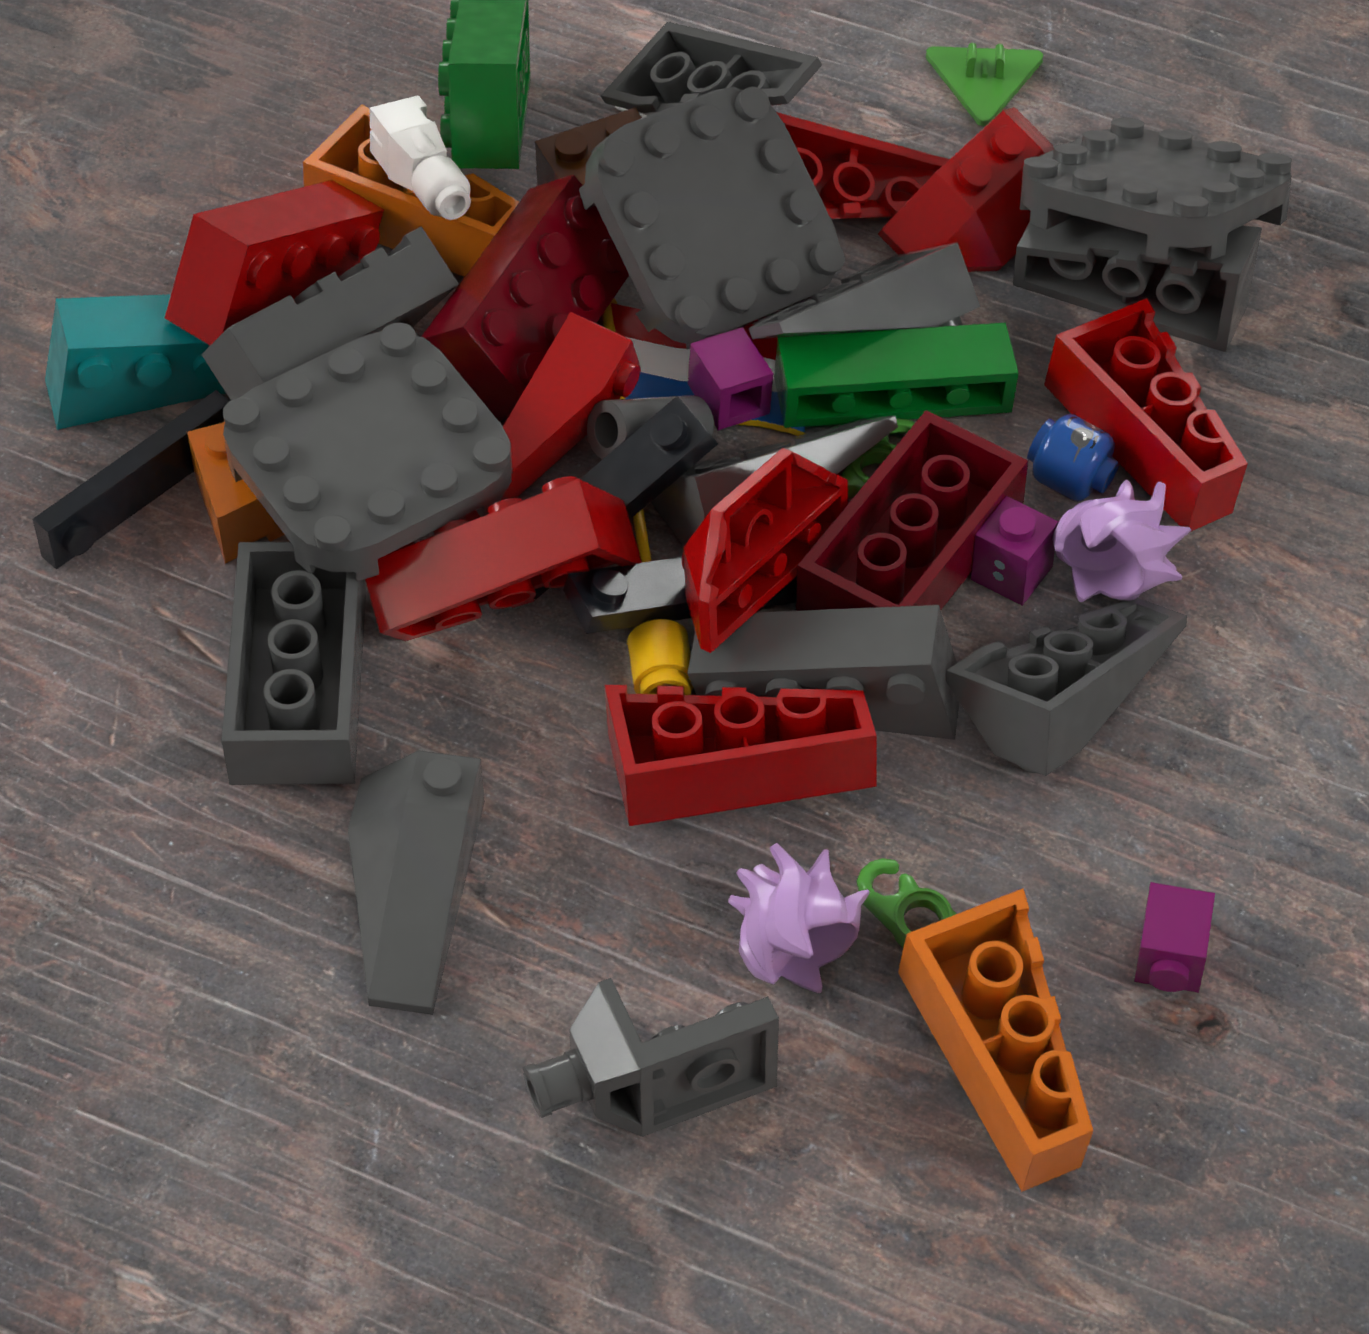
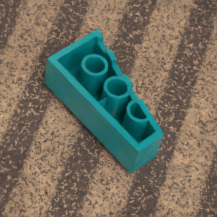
M171 294L56 298L45 383L57 430L202 399L215 390L221 394L226 393L202 356V353L210 345L165 319Z

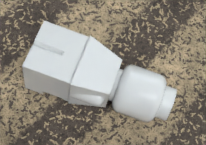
M420 96L370 107V152L386 172L388 179L413 191L432 215L448 220L457 219L464 215L471 204L469 180L457 164L447 157V150L435 121L432 122L427 119V106Z

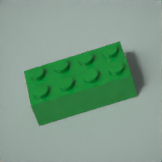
M451 0L450 18H447L446 40H443L442 62H439L438 66L439 96H445L444 114H441L440 136L445 148H451V159L460 169H519L531 82L529 0Z

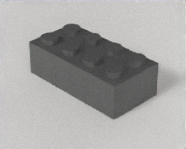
M239 542L221 739L230 785L355 784L366 581L365 579L356 581L355 572H330L318 567L310 574L295 561L294 548L291 542Z

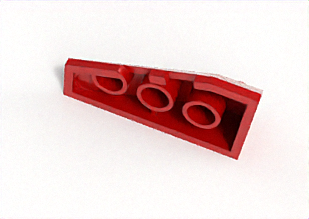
M776 112L784 122L831 219L893 217L925 182L949 160Z
M570 312L503 425L511 442L513 474L511 475V483L501 501L517 498L587 435L588 416L596 403L603 400L620 399L621 396L626 398L632 393L638 382L641 367L631 339ZM475 510L459 518V520L463 519L470 522L480 518V515Z

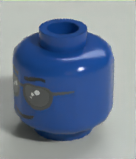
M1066 414L1057 421L1050 418L1046 420L1036 434L1027 454V459L1033 462L1032 474L1039 483L1076 502L1082 501L1094 490L1103 494L1112 483L1120 465L1118 461L1112 459L1115 448L1113 437L1104 430L1073 414Z

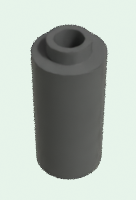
M676 396L603 400L596 403L587 420V437L594 453L604 459ZM678 396L711 436H713L714 419L708 404L699 396Z

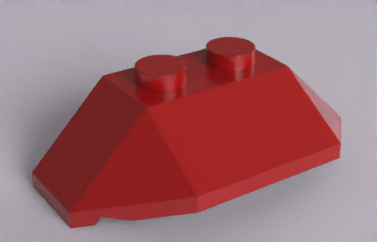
M1015 107L1003 110L941 166L878 232V235L898 255L958 242L968 272L999 271L1016 255L1017 245L1030 222L1031 210H1020L1024 160L1030 157H1039L1054 150L1053 144Z
M782 448L710 510L683 547L682 554L686 600L700 649L712 653L797 576V565L848 505L847 479L828 471L793 451Z

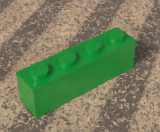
M1006 322L778 337L774 380L784 428L839 425L864 418L895 416L896 419H919L926 410L939 417L1012 413L1019 372Z

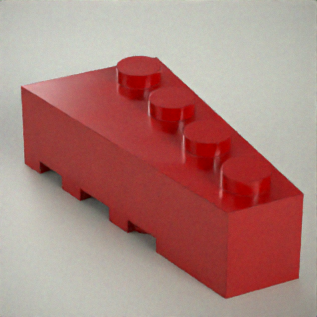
M330 180L193 214L165 319L211 345L228 327L289 295L294 300L301 292L315 284L316 281L333 272L340 277L347 270L359 264L364 256L375 251L379 243L380 232L378 229L384 209L337 182Z
M1146 298L1057 334L1044 386L1071 414L1104 430L1113 437L1115 442L1113 457L1151 497L1158 482L1166 484L1163 509L1179 526L1190 527L1191 531L1232 514L1248 463L1217 412L1205 407L1199 397L1202 387L1192 372L1185 373L1175 357L1177 347L1168 332L1160 333L1153 321L1155 311L1148 299Z
M575 476L561 477L542 486L543 493L526 500L510 498L496 502L488 507V515L470 522L463 519L449 521L445 526L433 531L434 536L417 543L413 541L379 558V575L365 579L379 632L406 642L480 619L482 616L480 606L488 604L491 609H504L509 607L515 608L534 602L536 588L543 586L545 588L564 587L568 573L588 572L613 564L627 566L642 563L624 500L579 478L577 479Z
M604 685L608 736L629 826L877 787V735L863 690L781 688L777 697H758L748 693L744 687H722L721 696L684 695V686H658L657 694H628L627 685Z

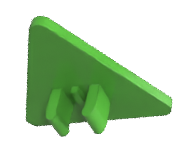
M970 43L968 47L931 46L926 50V59L979 126L985 127L1004 109L1042 64L1043 53L1039 50L1004 49L1002 44H997L996 48H976L975 43Z

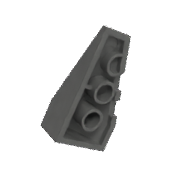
M667 21L600 96L606 104L625 109L636 107L640 113H657L714 90L733 87L744 90L747 87H757L766 93L770 105L788 104L822 64L816 56Z
M958 242L899 254L885 259L840 280L841 285L831 289H824L811 295L812 300L788 307L750 327L749 331L752 339L959 326L963 325L960 318L961 315L981 306Z

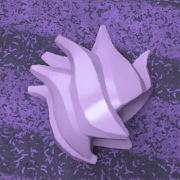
M1125 480L1115 497L1083 501L1075 505L1073 509H1069L1062 516L1054 531L1052 540L1056 556L1072 568V582L1079 602H1084L1100 593L1117 600H1135L1141 593L1164 582L1182 580V575L1176 571V566L1165 555L1191 531V528L1159 525L1164 507L1165 483L1158 482L1150 500L1138 501L1135 500L1134 490L1130 481Z
M775 843L770 847V851L779 867V873L772 871L763 864L754 867V872L743 868L737 871L739 879L750 894V898L731 895L729 898V904L744 915L738 951L746 967L754 977L774 985L779 977L783 976L797 986L821 993L822 982L819 968L841 957L857 939L861 905L867 899L870 892L867 889L845 898L843 897L831 875L829 850L824 849L814 865L806 873L778 843Z

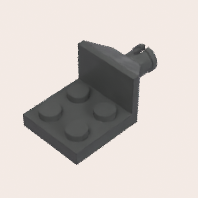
M609 978L598 982L569 1029L570 1050L538 1064L532 1063L523 1067L524 1081L532 1104L540 1118L549 1116L552 1112L575 1103L589 1101L596 1118L643 1137L777 1087L779 1017L769 997H765L749 1004L745 1002L733 1003L721 1009L711 1018L686 1027L675 1025L665 1028L651 1040L642 1042L612 979Z

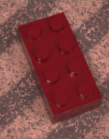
M574 174L529 188L421 336L443 353L498 421L506 420L570 312L597 323L629 277L624 262L597 207L584 209L579 192L583 185Z
M926 410L797 565L796 611L939 605L940 610H942L972 572L975 535L1006 496L1024 504L1029 460Z

